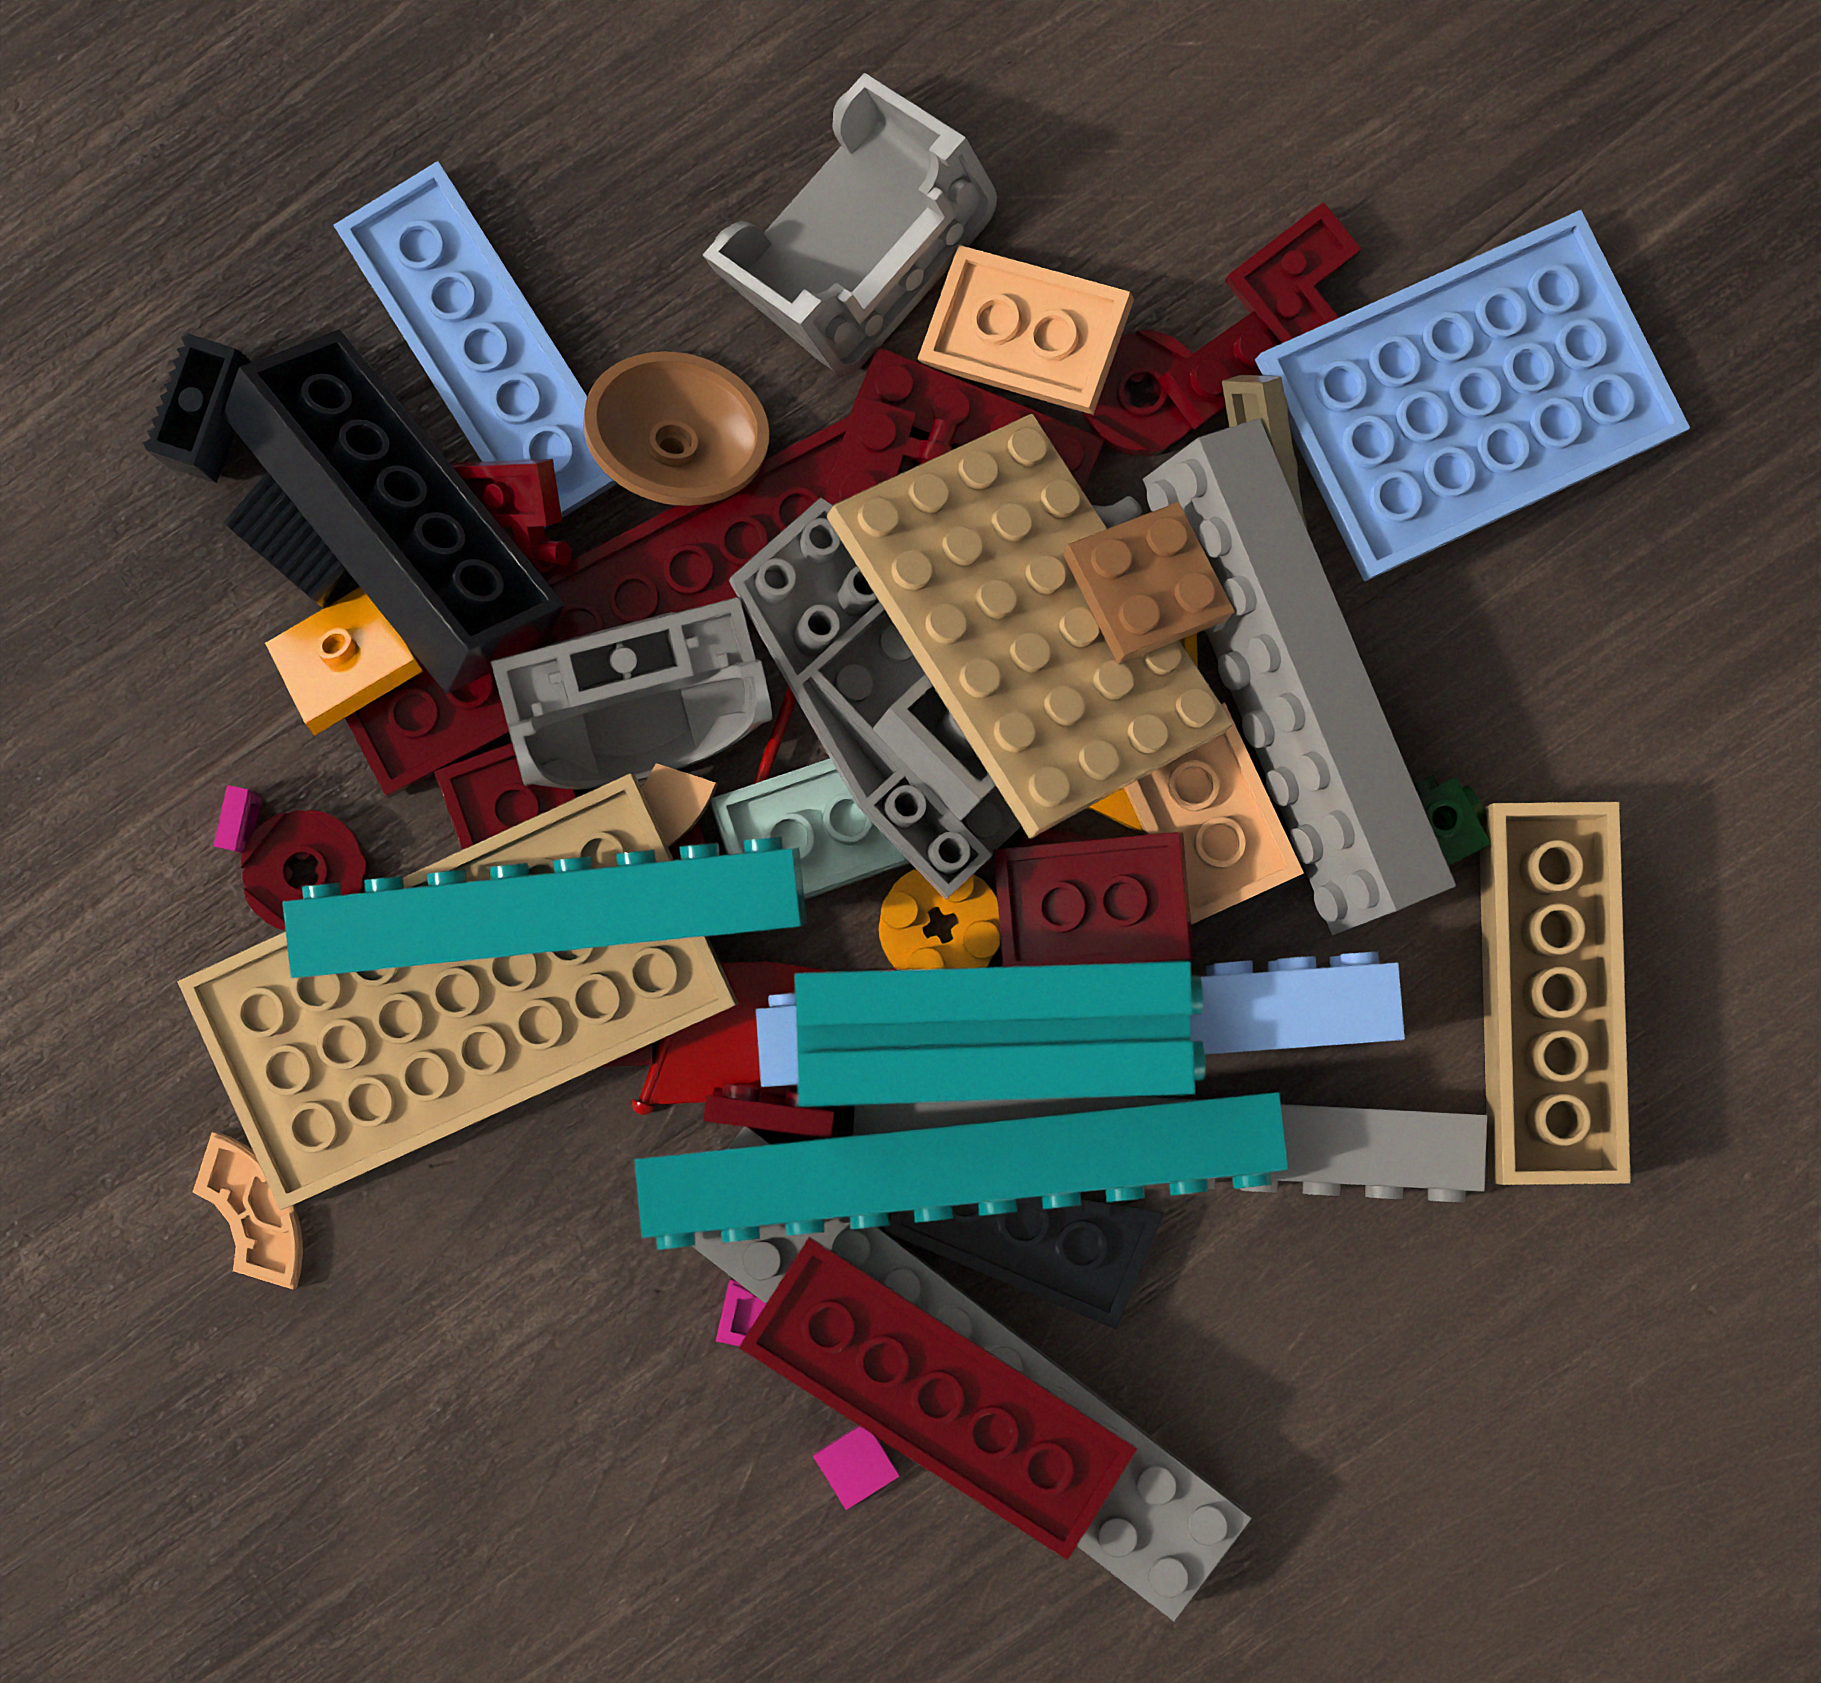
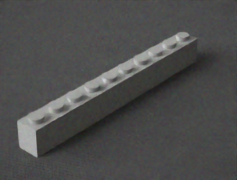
M1112 1096L856 1104L853 1137L1201 1100ZM1281 1104L1288 1170L1271 1172L1272 1185L1240 1188L1242 1191L1278 1192V1180L1303 1182L1302 1194L1340 1196L1341 1184L1365 1185V1197L1403 1199V1187L1428 1188V1200L1466 1202V1190L1484 1191L1487 1115ZM1215 1178L1207 1179L1208 1189H1215Z

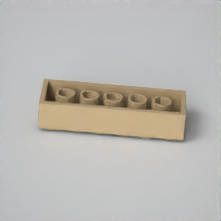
M1619 802L1492 803L1483 808L1485 818L1479 821L1491 843L1480 849L1488 1182L1501 1185L1630 1183Z

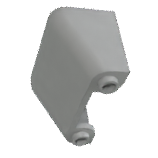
M866 73L835 104L832 128L841 144L840 148L769 228L763 233V231L749 221L736 222L723 229L703 254L711 268L817 360L838 375H850L860 369L876 352L877 347L884 343L951 267L958 245L968 247L986 227L993 216L997 202L995 188L965 136Z

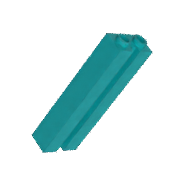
M1190 962L795 974L799 1106L1195 1094V1080H1204L1205 1078L1203 1041H1191L1190 1015L1202 1014V980L1200 975L1191 976Z

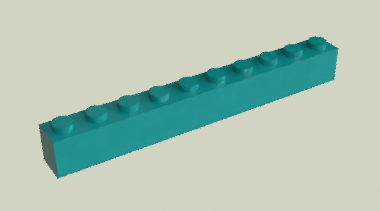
M1279 1092L634 1159L642 1238L656 1237L657 1250L696 1246L695 1233L721 1230L722 1243L761 1239L759 1226L785 1224L786 1236L825 1232L824 1219L850 1217L851 1229L888 1226L889 1212L914 1210L915 1223L954 1219L952 1206L978 1203L979 1216L1018 1212L1016 1199L1041 1196L1043 1209L1081 1205L1080 1192L1105 1190L1107 1202L1145 1198L1144 1186L1169 1183L1170 1196L1209 1192L1207 1179L1231 1176L1234 1189L1272 1185L1271 1172L1288 1170Z

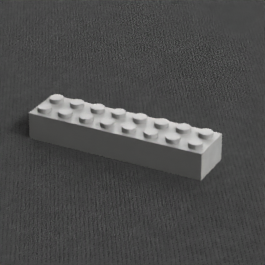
M1260 418L1197 438L1142 479L1147 489L1148 504L1153 512L1176 502L1180 503L1235 611L1228 621L1204 631L1207 633L1217 657L1221 680L1230 689L1242 717L1244 735L1247 741L1254 747L1266 775L1268 793L1279 806L1290 833V844L1297 859L1302 862L1312 885L1314 901L1319 914L1327 921L1332 935H1335L1455 887L1456 884Z

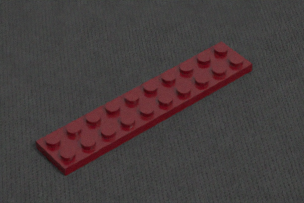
M850 416L765 459L755 478L736 494L714 503L692 506L677 505L569 561L566 566H559L542 575L565 604L543 647L550 646L554 642L670 612L678 613L738 597L729 582L730 577L819 498L825 499ZM903 459L899 475L914 468L911 461ZM416 657L423 670L421 673L345 717L386 797L391 798L435 775L434 771L458 763L510 736L494 672L446 694Z

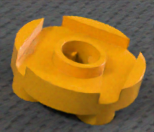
M914 869L902 876L893 885L882 903L879 937L883 951L897 971L987 968L999 948L1001 940L997 898L981 878L972 874L945 900L917 869ZM939 908L944 916L952 913L956 916L958 924L951 929L953 939L950 942L942 944L938 936L929 938L925 936L922 929L930 923L928 912Z

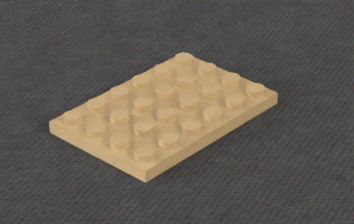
M1033 414L1027 415L833 505L827 514V519L1030 839L1222 735L1233 725L1231 719L1179 640L1117 664L1063 555L1069 543L1101 532L1107 528Z

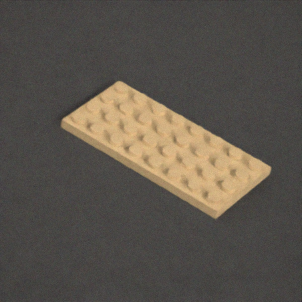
M630 773L403 877L404 888L428 886L427 873L465 869L467 882L491 880L490 867L528 863L530 875L554 873L553 860L589 856L592 858L593 869L616 867V854L655 850L656 862L673 861V857L635 773ZM286 932L177 981L280 1211L738 1004L708 936L291 978Z

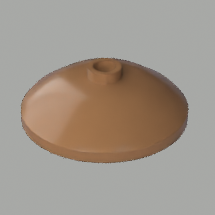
M664 351L644 353L629 357L611 366L592 386L587 396L583 414V432L586 444L601 469L627 490L641 497L671 505H703L714 503L736 494L746 487L758 474L765 460L769 444L767 416L761 402L750 387L723 366L705 358L686 353Z

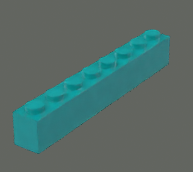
M781 836L743 840L744 853L719 856L718 843L680 847L681 860L656 862L655 850L616 854V867L593 869L592 858L589 856L553 860L554 873L530 875L528 863L490 867L491 880L467 882L465 869L427 873L428 886L404 888L403 876L364 880L366 893L342 895L341 883L303 886V899L283 901L290 977L300 978L799 927L807 924L799 847L783 849Z

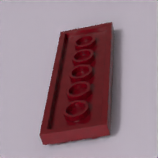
M810 1236L738 1347L1066 1560L1072 1555L1137 1451L1135 1445Z

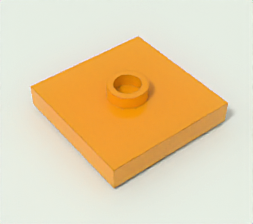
M361 587L265 643L304 723L314 736L423 671L412 650Z

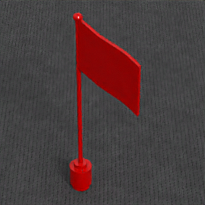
M789 686L753 784L767 780L797 700ZM768 961L720 963L738 1004L660 1039L653 1058V1065L649 1069L639 1100L632 1098L633 1110L640 1115H648L656 1108L651 1104L705 1103L706 1096L713 1094L715 1087L723 1088V1084L759 1086L761 1093L786 1096V1092L798 1091V1084L761 1087L756 1009L769 1008L768 996L795 994V974L832 973L835 971ZM896 968L884 971H895ZM839 1105L838 1110L845 1109L846 1105Z

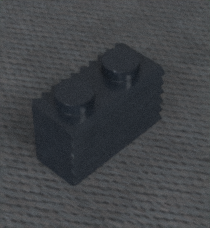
M188 333L181 337L184 345L177 348L180 357L173 360L176 369L168 372L171 381L164 384L167 392L160 395L163 404L155 407L159 415L151 419L155 427L147 430L150 439L142 443L146 451L166 467L217 483L236 432L222 414L239 367L252 363V361L238 349Z
M268 472L223 522V524L322 608L327 607L338 599L340 594L347 589L350 582L354 580Z

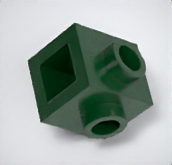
M1434 774L1414 784L1448 866L1491 844L1479 822L1485 818L1483 807L1470 786L1466 785L1461 788L1456 777L1439 785ZM1433 814L1440 818L1441 830L1434 825L1432 820Z

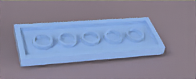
M438 161L333 225L482 462L553 459L562 518L618 484L601 469L586 444L583 432V414L587 395Z

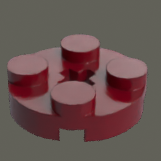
M1141 330L1137 331L1136 334L1121 336L1094 414L1081 411L1084 420L1089 424L1092 432L1102 438L1104 444L1110 448L1129 455L1158 456L1166 449L1181 442L1191 431L1192 426L1159 383L1158 379L1192 353L1175 338L1158 331ZM1146 378L1154 383L1151 393L1158 398V401L1153 406L1144 403L1138 408L1130 403L1131 395L1124 388L1128 382L1139 385Z
M315 810L284 812L270 817L259 825L245 844L240 867L243 868L242 880L245 887L243 888L245 898L256 915L269 925L286 931L283 901L303 899L302 887L312 886L311 884L303 883L299 888H296L291 883L295 872L289 865L295 858L307 861L313 855L319 863L315 871L319 875V879L314 885L341 883L342 895L365 893L364 880H367L370 865L368 858L364 854L362 844L352 829L339 819Z

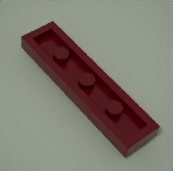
M877 347L857 394L861 397L916 413V420L912 431L925 437H929L934 419L945 420L957 425V431L952 444L954 449L1027 415L1033 414L1082 491L1086 487L1104 443V440L1098 436L881 347Z

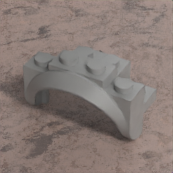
M740 597L678 613L670 612L554 642L550 646L491 661L524 786L535 784L564 789H592L604 786L630 773H635L638 781L648 779L656 763L676 770L685 768L718 754L737 743L762 723L772 721L770 698L762 663L755 659Z

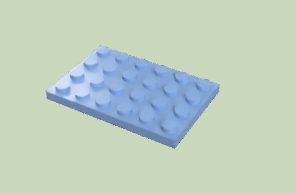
M1581 210L1260 353L1255 359L1263 376L1282 377L1284 395L1288 403L1287 414L1290 432L1364 582L1669 441L1690 429Z

